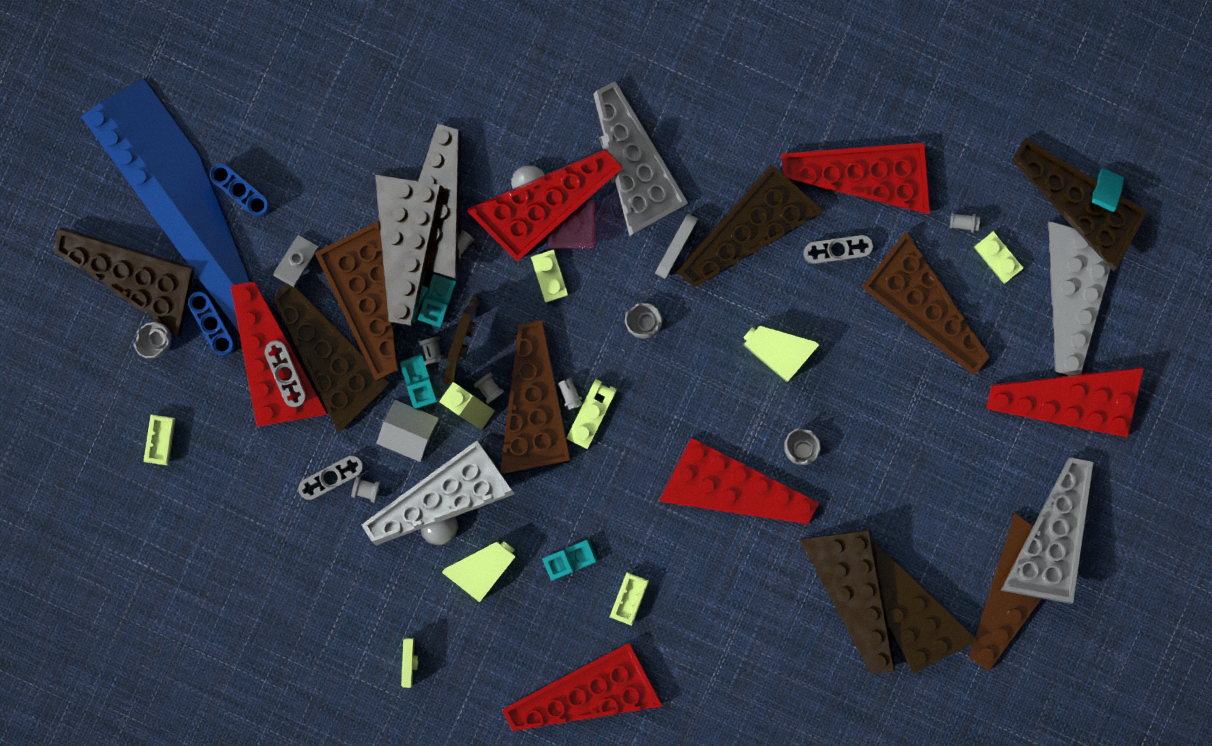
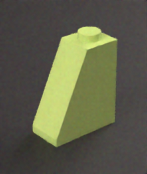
M759 326L757 329L752 327L743 337L746 340L744 346L786 382L791 379L819 346L814 341Z
M454 382L439 401L480 430L483 429L495 412V410Z
M497 541L445 568L442 573L480 602L516 557L513 554L515 549L505 541L501 544Z

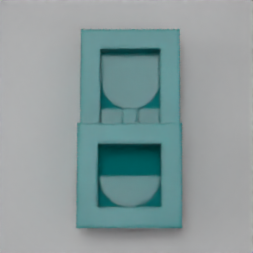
M1102 168L1098 174L1097 186L1093 191L1092 202L1114 212L1120 198L1124 177Z
M438 273L433 274L429 286L430 291L424 299L418 317L419 321L441 327L457 280Z
M419 354L400 360L399 363L413 408L416 409L437 402L423 355Z
M589 539L542 559L551 581L598 561Z

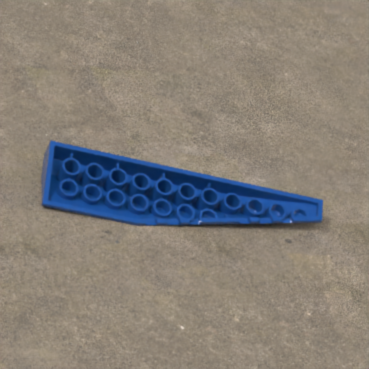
M142 78L100 102L81 117L189 266L195 267L194 273L239 331L231 285L250 282L225 217L222 214L200 155L145 79Z

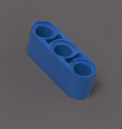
M216 164L212 167L210 178L213 183L249 213L260 218L265 217L269 213L270 202L232 169L224 164ZM226 170L228 173L226 180L218 181L216 178L218 171ZM238 185H245V194L237 197L234 193L235 188ZM256 200L264 201V208L260 212H254L253 204Z
M203 292L193 293L188 300V305L212 350L222 356L231 355L236 348V343L213 300ZM199 297H204L206 299V306L198 310L195 307V301ZM214 317L217 319L218 326L215 330L210 331L206 323L210 318ZM226 338L229 341V348L222 352L218 348V342Z

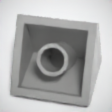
M394 400L383 422L376 444L421 462L439 418Z

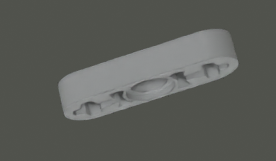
M687 213L655 272L656 275L666 279L698 218Z
M864 235L809 243L804 248L803 255L805 260L811 264L862 258L871 253L873 244L871 239ZM859 240H862L863 244H868V248L864 249V253H861L860 249L851 250L853 255H848L849 246L846 241H851V246L859 244ZM841 243L844 246L845 252L842 256L838 257L832 254L831 247L833 244ZM823 244H828L827 254L829 258L825 259V254H819L816 260L813 259V256H808V252L812 250L813 246L816 247V250H824Z
M280 340L271 341L265 348V356L282 397L287 405L291 407L300 406L306 398V392L287 346ZM272 345L282 348L283 351L280 353L281 360L287 358L288 362H283L275 367L274 363L278 362L276 355L270 354V351L273 349ZM282 367L290 368L292 371L291 379L282 380L279 377V369ZM296 380L297 384L293 385V389L295 392L301 393L298 397V402L288 398L291 390L289 387L284 389L283 385H288Z
M348 456L304 479L299 484V494L304 499L312 500L359 476L363 471L361 459L356 456ZM349 460L353 463L357 462L359 465L356 467L357 472L347 471L344 473L347 478L342 479V474L336 467L341 465V469H344L348 466ZM328 471H334L338 476L337 482L333 485L327 484L324 480V476ZM319 476L320 482L325 489L321 491V486L313 490L314 495L311 496L310 493L305 494V484L307 482L310 485L316 484L318 481L315 478Z

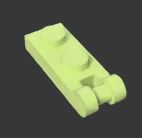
M595 379L566 438L588 449L617 390L611 386L608 388L602 385V382ZM596 393L605 396L603 403L594 399Z

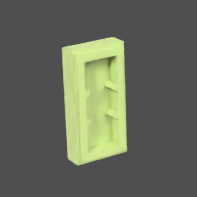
M150 415L144 462L169 465L175 418Z
M627 572L610 617L632 626L649 580Z
M405 638L403 640L402 687L411 688L413 686V670L418 669V656H414L415 638Z

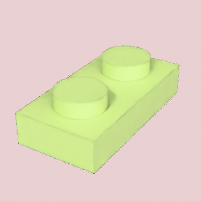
M994 231L974 246L1003 283H1006L1023 269Z
M554 250L532 256L531 259L545 303L568 296Z

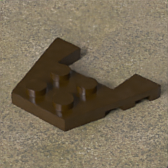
M473 295L462 313L447 358L445 384L451 385L455 382L460 367V359L465 360L469 347L465 344L468 336L473 337L477 324L473 320L474 318L476 319L482 301L480 297Z

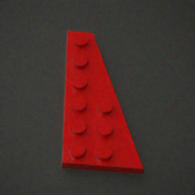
M924 143L781 154L782 174L789 180L930 214Z
M604 149L468 209V212L518 261L623 167L607 149Z
M256 282L231 285L257 427L327 415L328 412L305 374L306 372L284 336L280 325L274 318ZM280 340L287 346L306 392V398L300 406L291 407L285 403L265 356V348L271 341ZM272 345L273 349L270 351V354L276 355L278 362L274 363L275 367L283 362H288L287 358L281 360L280 353L283 351L282 348ZM288 367L280 368L279 377L282 380L291 379V369ZM296 380L288 385H283L284 389L289 387L291 390L288 398L298 402V397L301 393L295 392L293 389V385L297 384Z
M1136 367L1134 369L1076 374L1050 379L1042 378L1033 381L991 384L986 409L1128 437L1144 368Z
M693 438L688 442L659 502L804 524L810 522L819 504L813 499Z
M628 642L503 708L502 712L512 731L657 708L662 707V704Z

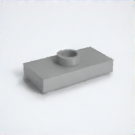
M297 235L273 276L295 287L319 246Z

